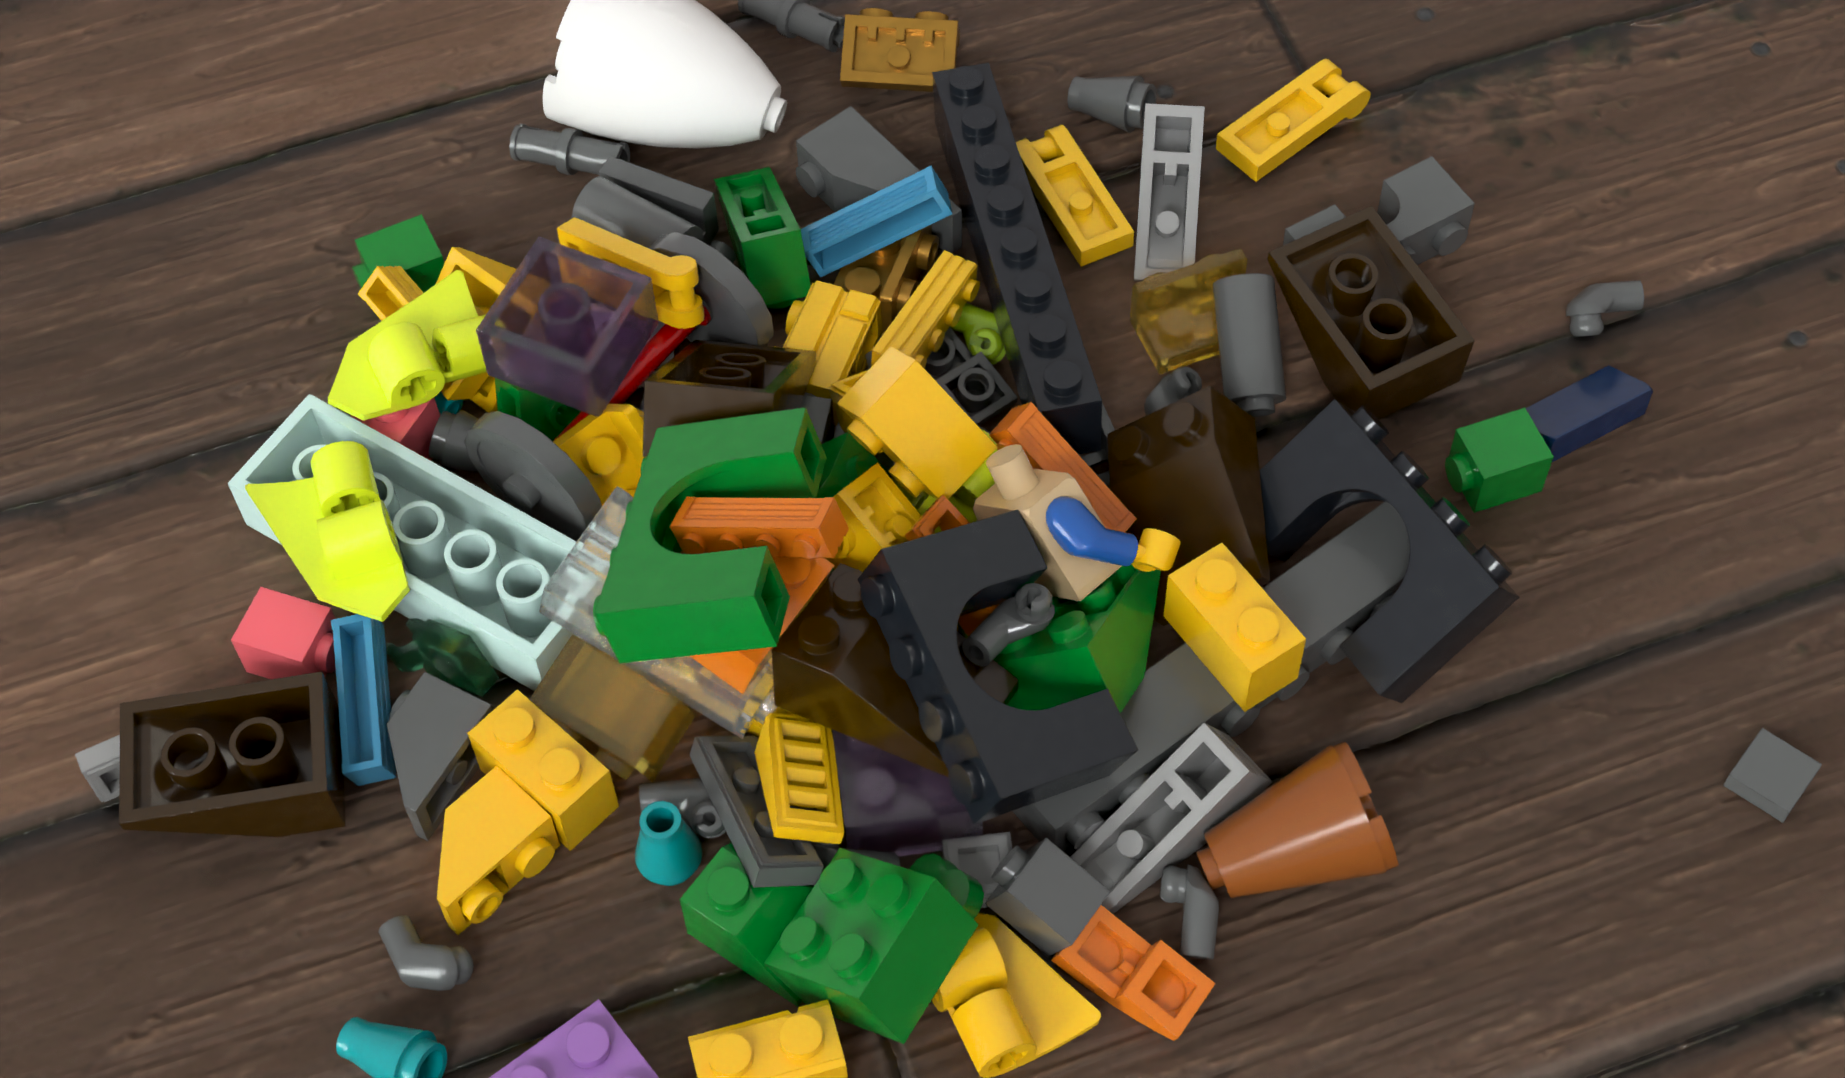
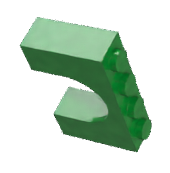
M806 407L659 427L656 429L648 456H645L642 460L641 476L633 500L629 501L626 507V521L617 547H614L611 551L610 568L601 594L595 598L593 605L596 629L600 635L606 636L619 663L777 647L790 595L768 546L701 554H682V549L669 526L686 497L816 498L827 457Z

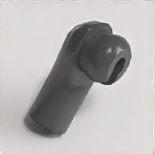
M1189 864L1187 869L1171 865L1167 866L1162 871L1160 897L1168 903H1183L1184 913L1179 954L1184 957L1213 960L1218 926L1219 901L1201 869Z

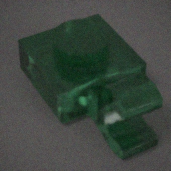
M411 618L407 621L405 625L413 634L411 637L413 640L407 645L398 647L392 643L386 644V653L398 670L414 672L424 667L428 674L482 697L499 679V676L470 635L429 618L426 622L418 618Z

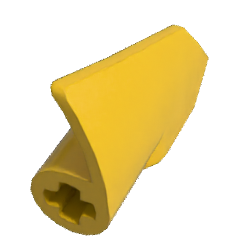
M979 913L974 918L979 924L932 999L938 1011L942 1013L948 1011L979 1076L982 1078L996 1077L1034 1061L1098 1025L1101 1018V1013L1096 1007L1054 971L998 917Z

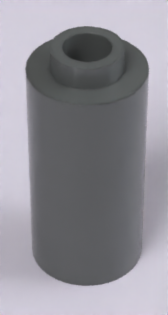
M596 177L588 182L580 192L573 207L572 218L576 217L647 248L660 235L672 232L692 236L703 242V231L700 227L604 177Z
M1250 273L1222 278L1213 283L1223 395L1252 417L1271 415L1275 413V404L1286 400L1274 277L1268 274Z

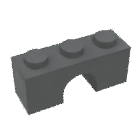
M1431 156L1383 181L1377 213L1414 262L1419 265L1439 254L1441 256L1451 254L1466 241L1475 203ZM1334 204L1286 228L1283 245L1339 221L1346 216Z

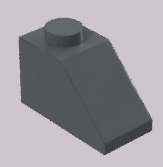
M426 672L423 673L412 690L404 691L397 698L391 709L387 728L404 807L416 835L428 841L444 819L445 809L458 799L479 769V764L467 733L492 712L493 708L491 704Z

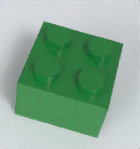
M839 848L828 866L822 871L819 880L792 921L784 929L764 964L806 1005L828 999L834 1018L904 1044L979 924L936 877Z

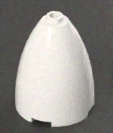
M696 0L570 1L556 35L557 39L562 40L555 62L558 74L557 77L549 74L544 81L543 110L548 119L593 135L627 143L666 148L698 149L733 146L761 140L767 130L776 133L779 129L787 108V100L780 98L781 85L752 48L718 16Z

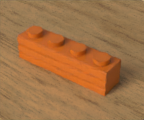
M1032 402L1012 408L990 433L989 436L997 444V451L1009 445L1019 444L1022 446L1033 469L1065 472L1074 477L1106 529L1126 533L1137 518L1115 496Z
M686 497L669 526L684 554H701L768 546L773 558L801 557L804 559L834 558L838 552V547L841 546L844 540L843 537L846 536L849 530L834 497Z

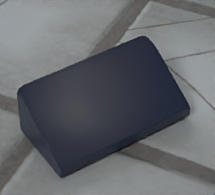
M1608 365L1527 407L1526 410L1554 456L1552 460L1554 462L1644 415L1653 394V389L1645 382Z

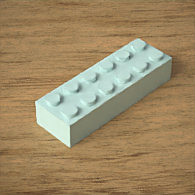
M309 394L228 482L245 523L281 544L248 495L245 485L249 483L290 482L311 478L313 473L310 460L313 454L321 447L340 441H354L362 444L368 450L380 500H383L396 533L410 589L394 610L548 698L599 634L594 622L593 605L595 598L601 594L610 568V560Z

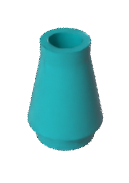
M657 801L649 804L640 815V832L635 849L636 866L639 872L653 883L664 886L678 885L690 878L698 869L702 860L701 842L694 831L682 819L680 811L675 805L666 801Z
M353 1017L346 1022L339 1033L336 1043V1051L340 1057L353 1062L372 1078H442L447 1064L446 1047L437 1042L433 1032L369 1022L360 1017Z

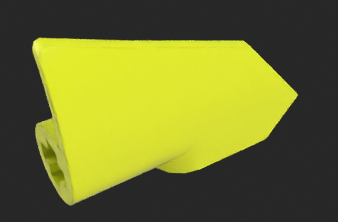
M455 270L426 292L349 342L329 393L328 404L364 421L426 403L439 394L445 383L505 367L507 362L506 348L498 323L491 314L478 316L464 273L461 270Z
M340 441L321 447L313 454L310 460L313 473L311 478L290 482L249 483L245 485L248 495L318 600L384 622L410 591L396 533L383 500H380L368 450L362 444L354 441Z

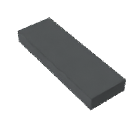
M757 736L695 737L690 758L753 888L815 885L820 878L824 865L812 842L776 838L773 835L754 754L758 742Z

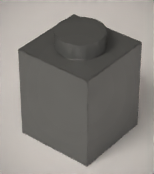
M1045 838L1025 851L1016 846L1006 855L991 876L999 885L985 904L1044 954L1051 956L1075 942L1111 891L1048 838Z

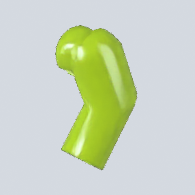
M966 303L955 327L950 326V328L963 334L967 348L973 356L982 352L988 361L994 365L1002 360L1006 354L994 313Z

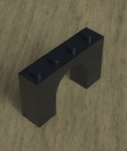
M1334 399L1260 469L1268 555L1286 562L1329 520L1352 505L1378 501L1390 503L1397 510L1405 523L1410 540V559L1404 580L1396 593L1339 647L1380 696L1403 703L1520 597L1505 581L1512 574V571L1505 562L1485 544L1480 549H1477L1464 535L1463 532L1470 527V524L1460 511L1444 497L1435 502L1422 487L1429 480L1424 470L1404 451L1395 456L1382 440L1389 432L1377 417L1363 405L1354 411Z
M1018 509L883 548L857 579L861 586L860 591L863 605L869 615L876 618L890 647L889 654L892 666L898 676L905 679L919 708L921 727L926 736L935 742L949 771L948 777L951 790L956 799L965 805L974 825L1110 776L1138 751L1108 689L1044 710H1022L1005 705L988 695L972 679L962 662L957 645L959 617L1000 604L1004 600L1015 597L1019 588L1023 585L1034 583L1047 569Z

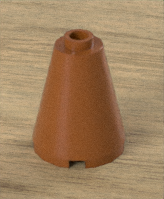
M1341 742L1334 746L1329 745L1204 833L1208 847L1196 853L1212 890L1225 886L1229 897L1236 898L1384 874L1386 871L1398 867L1399 863L1383 817L1382 815L1378 816L1369 795L1372 791L1346 742Z

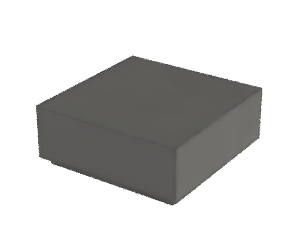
M1762 728L1728 775L1723 786L1784 823L1818 773L1822 764Z

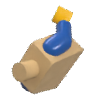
M1019 444L1001 448L987 459L986 465L995 484L974 502L973 511L977 521L1018 509L1047 566L1044 573L1034 583L1048 588L1052 596L1082 601L1121 566L1127 567L1132 564L1134 568L1143 572L1155 571L1156 569L1167 571L1172 568L1181 543L1178 538L1161 530L1146 528L1143 530L1138 544L1137 538L1133 534L1106 529L1078 482L1069 473L1033 469L1022 446Z

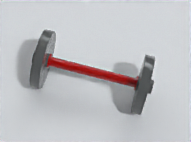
M677 232L660 235L648 247L649 249L668 257L685 255L696 260L699 282L694 287V291L703 301L704 320L699 325L687 329H678L665 324L554 440L604 403L623 404L685 338L691 342L696 339L767 346L774 336L772 316L761 294L738 267L713 247L695 237ZM500 411L485 413L468 430L464 442L469 458L482 479L502 501L580 544H583L598 528L604 518L601 500L596 491L571 458L542 432L523 420Z

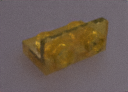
M1236 249L1224 254L1208 255L1195 264L1168 273L1159 272L1152 274L1132 287L1130 322L1159 375L1219 354L1213 283L1225 277L1246 274L1248 259L1242 249Z

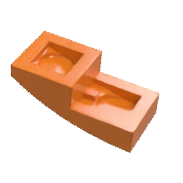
M1102 905L1095 912L1071 946L1057 952L1051 959L1063 971L1109 1004L1173 1041L1180 1037L1216 984L1161 939L1151 945Z

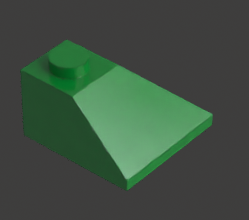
M731 842L721 847L679 899L687 933L798 1007L801 1004L802 1000L764 962L777 944L784 929L792 921L815 885L753 888Z

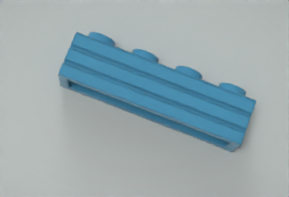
M929 166L802 228L801 235L805 257L821 278L952 215L948 191L933 167Z
M359 614L331 620L334 640L342 774L357 786L396 778V766L387 728L391 712L384 624L381 621Z

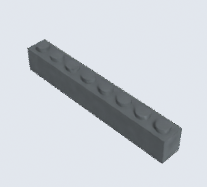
M1383 502L1262 588L1306 638L1298 679L1244 712L1192 649L1184 643L1145 671L1144 679L1120 713L1138 748L1134 755L1110 776L1013 810L1012 812L1039 842L1048 838L1063 852L1071 846L1077 850L1203 723L1226 734L1228 733L1230 737H1235L1249 728L1257 719L1260 709L1278 697L1281 701H1284L1295 695L1305 685L1310 673L1327 661L1330 665H1334L1343 660L1347 655L1339 645L1396 593L1406 575L1410 559V540L1405 523L1397 510L1390 503Z

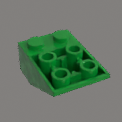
M1132 564L1127 567L1121 566L1082 601L1052 596L1055 614L1046 629L1008 644L993 659L1019 680L1018 690L1008 703V706L1022 710H1044L1108 689L1121 713L1145 676L1161 570L1156 569L1155 571L1143 572L1134 568Z

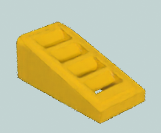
M768 714L765 717L754 754L774 837L841 844L844 826L835 745L831 729L799 715ZM790 806L815 808L817 811L790 808Z

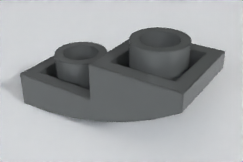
M950 327L945 332L940 349L936 353L931 352L927 358L925 370L978 426L1017 402V395L984 354L979 352L973 356Z

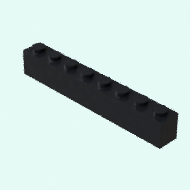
M989 63L932 72L935 125L1021 403L1023 405L1032 402L1078 455L1100 451L1102 399Z

